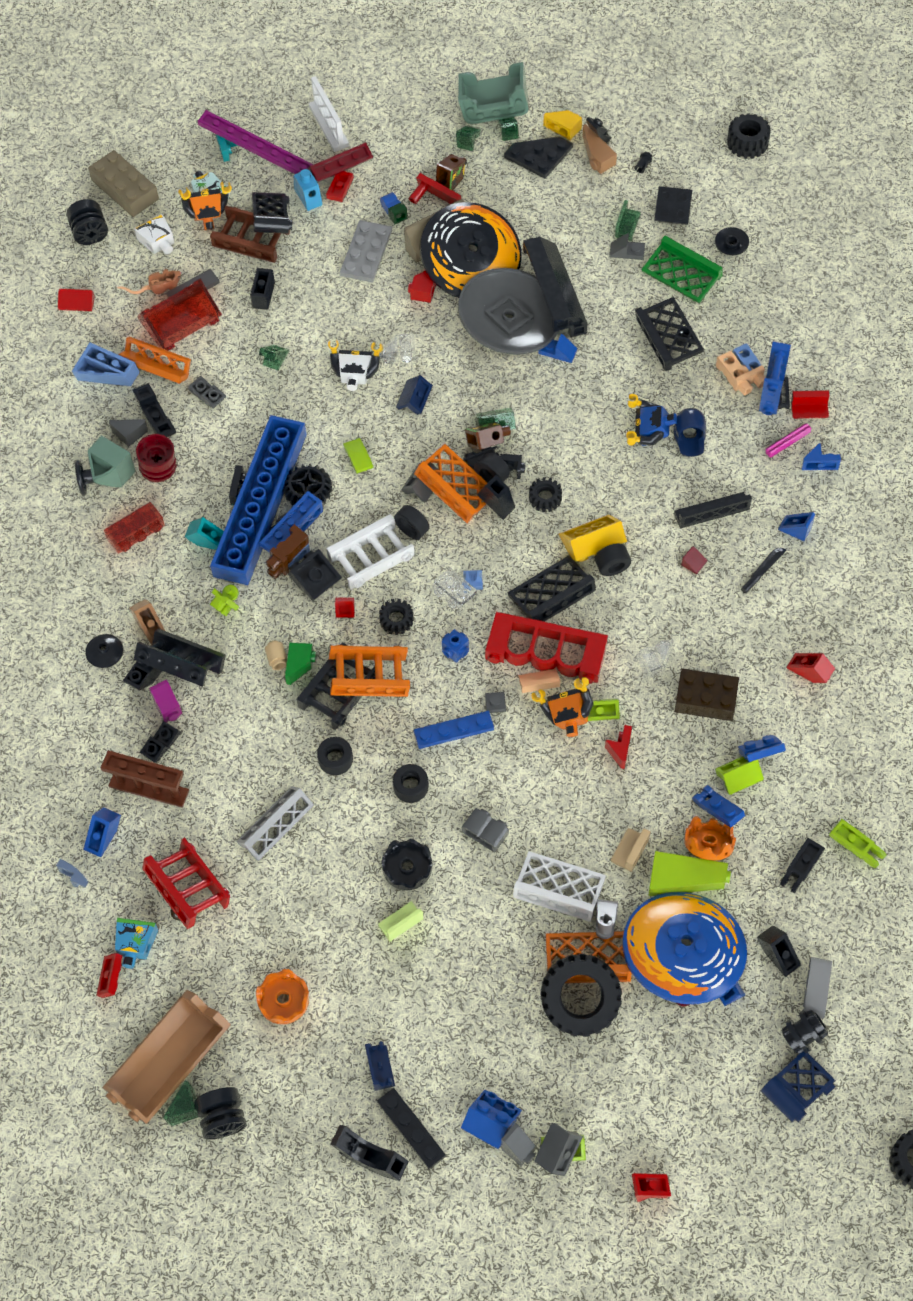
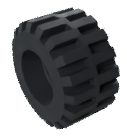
M747 113L746 115L741 114L739 117L736 116L730 122L727 145L728 149L732 150L731 153H737V157L744 156V159H747V157L754 159L755 156L760 157L761 153L764 154L768 149L771 133L768 121L763 120L761 116L758 117L757 114L750 115V113Z
M909 1130L907 1134H902L894 1144L890 1152L889 1163H892L890 1169L891 1172H896L894 1177L897 1181L901 1179L903 1180L902 1185L906 1187L909 1184L911 1185L910 1189H913V1166L907 1157L908 1150L913 1149V1130Z

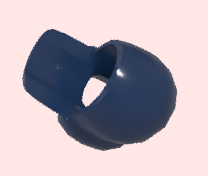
M686 408L679 412L677 424H675L673 429L674 439L678 443L680 453L683 456L695 457L704 453L706 419L703 413L696 408ZM693 428L696 430V437L686 438L683 431Z

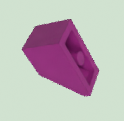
M167 679L150 687L149 690L154 704L163 720L168 722L178 719L182 711Z

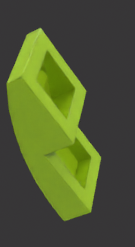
M360 438L343 443L356 474L374 468Z

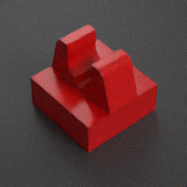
M354 597L335 598L336 618H355Z

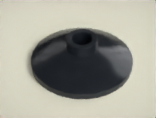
M728 227L717 233L715 245L720 252L726 255H739L747 250L749 237L739 228Z
M98 635L87 644L85 655L91 665L98 668H108L115 665L121 659L123 645L114 635Z

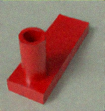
M419 173L416 177L418 186L408 198L410 202L416 205L426 191L449 204L462 199L460 194L422 173Z

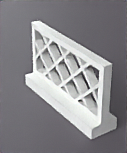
M316 76L311 77L314 101L309 103L310 110L334 152L349 147V142L342 131L340 118Z
M529 851L518 881L515 883L513 897L591 922L606 875ZM530 860H538L542 866L532 869L529 864ZM557 866L561 872L552 875L548 868ZM545 870L548 877L539 880L535 873ZM576 872L580 878L571 881L567 874ZM530 875L535 880L532 884L522 882L523 878ZM564 876L567 883L558 886L554 879ZM595 878L600 881L598 885L590 887L587 880ZM551 881L554 889L546 890L542 884ZM583 882L587 889L578 893L574 885ZM570 887L574 895L569 897L563 895L562 890ZM590 893L593 898L592 904L584 902L581 896Z

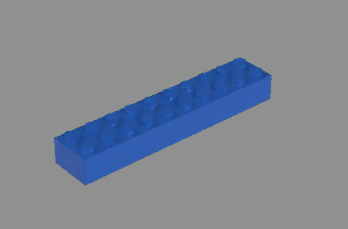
M270 415L210 567L213 577L249 585L263 549L260 546V541L269 533L284 495L283 489L287 475H289L290 470L293 471L307 436L305 423Z

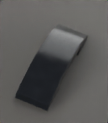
M147 383L133 389V393L154 433L166 437L176 434L177 432L173 424L164 413L150 384Z

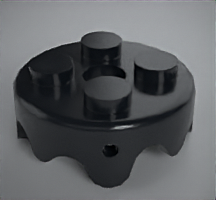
M408 839L403 842L392 841L382 856L383 875L388 883L397 889H417L424 885L431 876L433 863L430 850L425 844L422 845L414 839ZM405 862H410L413 864V867L410 870H404L402 865Z

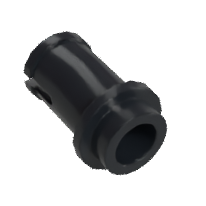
M644 152L640 155V160L634 167L637 170L636 172L644 173L648 164L652 162V154Z

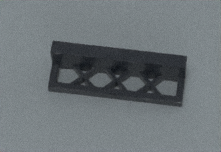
M744 492L674 510V515L681 529L750 510L752 497L750 494L745 495Z

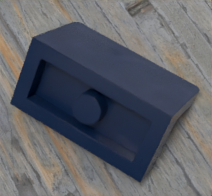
M421 375L408 379L396 408L400 410L408 407L415 414H422L433 385Z

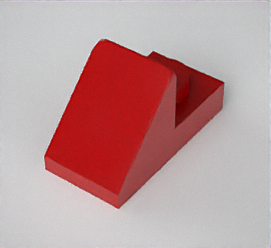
M624 725L623 732L619 731L618 742L605 740V749L622 769H625L632 733V726Z
M631 1174L637 1202L648 1198H668L671 1196L667 1174Z

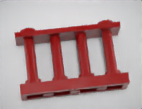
M184 837L181 839L180 851L160 861H155L152 855L144 858L142 870L188 930L194 926L197 913L218 902L226 909L229 905L230 893L225 887L223 888L197 854L194 845L189 843ZM184 857L191 865L172 876L166 875L162 870ZM195 872L202 879V881L183 891H178L174 886V883ZM206 887L212 892V897L193 907L189 906L185 901V898Z

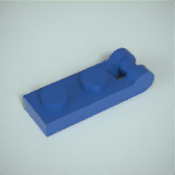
M706 785L700 794L697 793L692 797V800L700 808L730 828L745 817L744 810L715 792L709 785Z

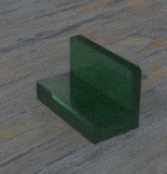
M628 200L624 201L618 217L615 237L620 238L629 233L628 240L632 241L641 212L628 209Z
M512 408L476 413L479 426L496 423L501 426L509 425L510 430L516 429Z

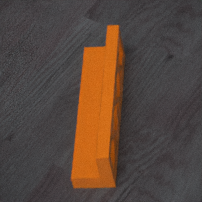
M130 336L126 338L125 351L118 354L135 362L139 369L179 384L187 380L191 359ZM131 343L136 344L139 352L131 351ZM145 350H151L155 357H148ZM160 356H167L170 363H164ZM179 360L185 363L184 370L179 369L176 361Z

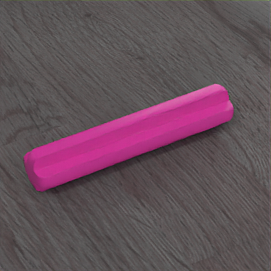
M807 423L803 424L767 447L765 453L768 457L775 456L811 433V426Z

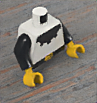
M329 340L328 346L332 352L330 353L331 368L337 377H341V383H347L348 390H357L358 384H366L367 380L372 378L378 371L379 353L383 351L381 343L378 350H375L376 343H372L371 349L374 351V355L370 351L339 350V353H337L338 341L336 340L337 346L333 348L330 346Z

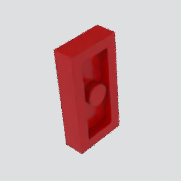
M344 171L335 175L326 193V198L343 202L354 179V173Z
M114 953L104 956L96 996L106 998L115 995L118 988L117 981L122 968L121 961L123 955Z

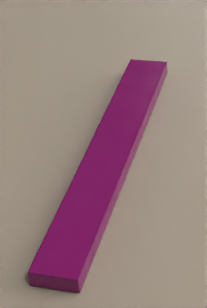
M205 110L198 120L197 125L293 174H297L301 170L308 169L314 165L208 110Z

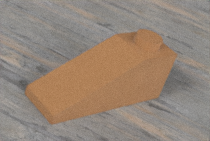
M584 124L582 137L590 165L593 170H597L602 174L616 165L617 153Z

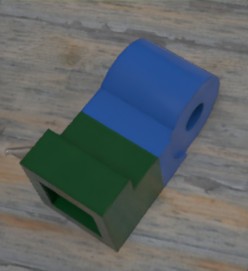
M393 192L380 198L383 209L394 225L408 219L407 207L397 199ZM402 214L400 218L396 217V215Z

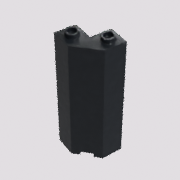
M542 237L523 240V252L528 254L552 316L554 332L568 328L570 338L587 334V320L556 243Z

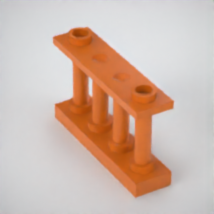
M330 646L329 659H336L337 678H332L330 695L408 697L410 680L402 679L401 661L406 660L408 647ZM344 660H355L356 679L344 678ZM363 660H374L375 679H364ZM382 660L394 661L395 680L383 679Z

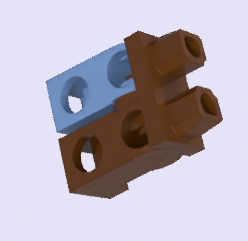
M295 524L289 529L290 536L285 541L278 543L276 548L273 547L270 550V558L266 561L267 573L274 579L278 578L281 574L286 576L289 573V567L295 562H299L310 551L308 535Z

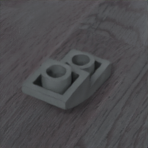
M202 376L198 377L188 386V390L213 409L226 398V395L214 384L210 385Z

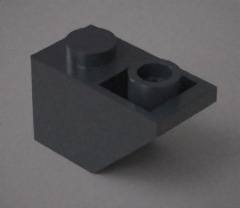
M497 475L477 494L503 520L515 509L510 488Z
M136 661L123 679V682L140 691L152 685L162 671Z

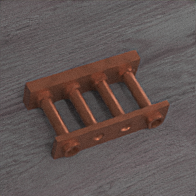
M225 206L227 221L221 232L212 231L210 235L212 246L275 263L277 260L275 245L281 233H274L268 245L259 243L264 233L256 232L252 241L243 239L249 226H254L253 213L236 207ZM234 221L242 222L243 225L236 237L227 235Z
M107 751L100 767L102 771L113 774L108 785L109 788L183 808L190 791L188 788L179 786L184 775L182 770L113 751Z

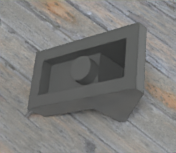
M629 233L611 242L610 258L644 260L645 243L628 242Z

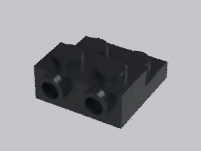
M319 549L315 552L309 551L303 556L304 560L301 563L297 561L289 567L290 572L288 573L299 589L302 588L312 601L342 579V576Z

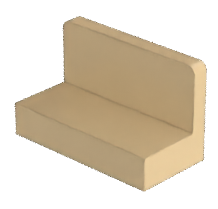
M628 828L612 856L611 862L632 872L650 839L651 831L643 828L642 832L639 833Z

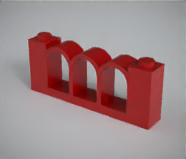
M496 612L485 649V659L494 664L504 663L506 659L515 666H522L531 662V665L539 671L552 670L556 667L566 677L579 676L580 680L585 677L589 680V684L598 683L607 648L608 635ZM513 631L533 635L528 651L523 654H515L508 649ZM539 636L559 640L556 654L551 659L542 660L535 655L534 652ZM565 642L586 646L581 662L576 665H567L561 661Z

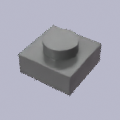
M504 692L485 693L486 711L490 713L506 712Z

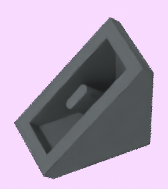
M145 419L109 420L112 433L128 447L148 432Z

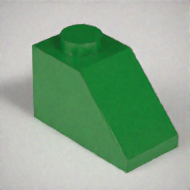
M289 642L285 672L287 685H291L310 671L312 663H316L317 652L313 650L312 644Z

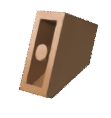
M144 599L129 608L136 623L150 644H152L155 630L159 628L165 631L153 606L148 600Z

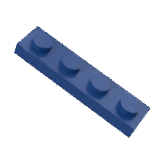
M485 711L414 729V735L418 749L493 731L494 725L490 712Z

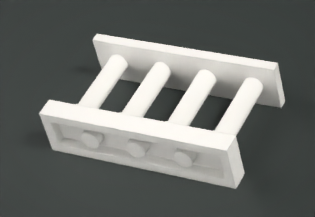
M391 514L327 548V555L330 561H340L350 577L347 580L350 590L361 587L371 578L403 561H409L414 556L413 544L405 547L393 531L395 529V519ZM384 534L388 535L398 551L388 555L377 538ZM371 543L382 560L372 564L361 547ZM352 551L358 555L366 567L356 573L345 557Z

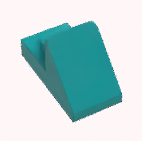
M216 134L223 161H230L231 147L238 145Z

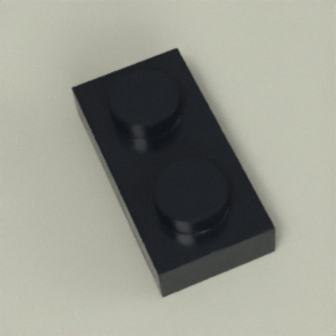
M235 465L230 487L229 500L231 505H235L247 475L244 473L243 466Z

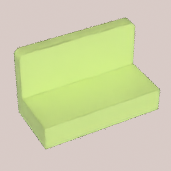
M411 901L378 923V927L391 942L423 920V911L420 908L417 909Z

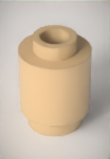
M276 640L269 642L265 647L269 665L273 670L284 669L287 665V655L283 643Z

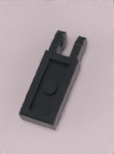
M807 838L787 868V872L780 885L784 887L791 875L797 877V881L791 887V892L795 894L825 851V847Z

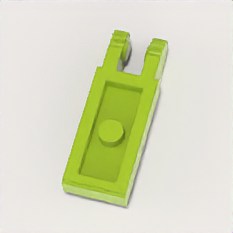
M843 819L838 822L829 834L831 838L860 859H863L873 868H877L879 863L868 854L870 850L881 859L887 856L883 849L878 847L873 840Z

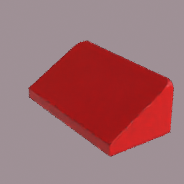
M60 288L58 291V310L92 311L95 300L93 291Z

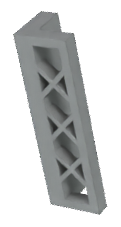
M291 786L236 842L242 848H246L259 861L314 804L300 788ZM302 798L306 805L301 810H295L296 802ZM285 813H291V819L288 824H282V816ZM271 827H277V835L274 838H268V830ZM257 841H263V849L257 853L252 846Z

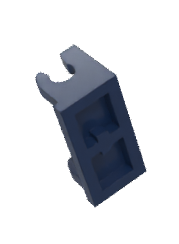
M380 1041L379 1045L372 1046L371 1043L365 1044L374 1090L378 1091L395 1087L387 1046L384 1045L383 1041Z

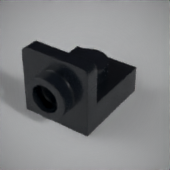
M500 454V457L508 465L509 471L517 470V479L521 480V473H525V462H522V455Z

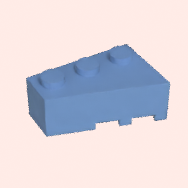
M93 343L88 344L72 370L78 381L132 386L140 373L135 362Z

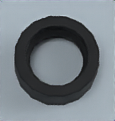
M404 505L394 516L395 523L399 529L414 540H420L430 529L425 516L410 505Z

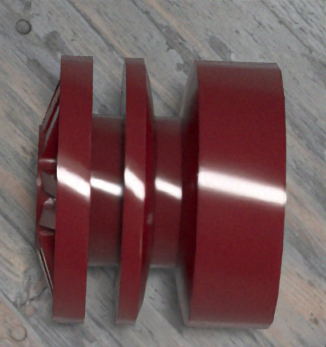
M150 434L138 442L136 455L139 471L142 476L152 482H164L171 478L177 468L172 441L161 434Z

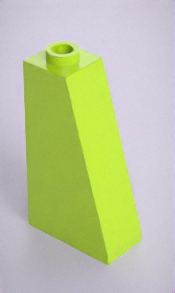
M655 851L648 896H657L670 892L690 893L724 889L725 883L730 882L731 871L727 870L728 863Z

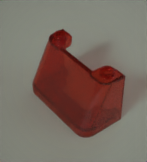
M200 278L159 304L142 311L137 318L159 348L170 351L176 347L174 344L208 324L213 326L220 321L218 318L222 316V313Z

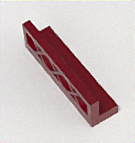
M365 142L310 166L308 170H310L318 183L371 160L373 155Z

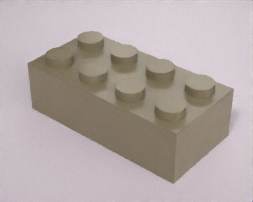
M115 150L88 167L91 181L132 217H135L159 200L156 186Z

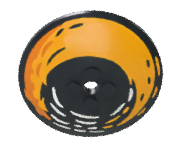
M460 202L442 208L430 218L421 236L420 255L427 274L440 289L456 298L460 297L465 284L481 272L496 268L519 270L521 266V245L514 228L500 213L482 204ZM469 245H475L477 251H471Z

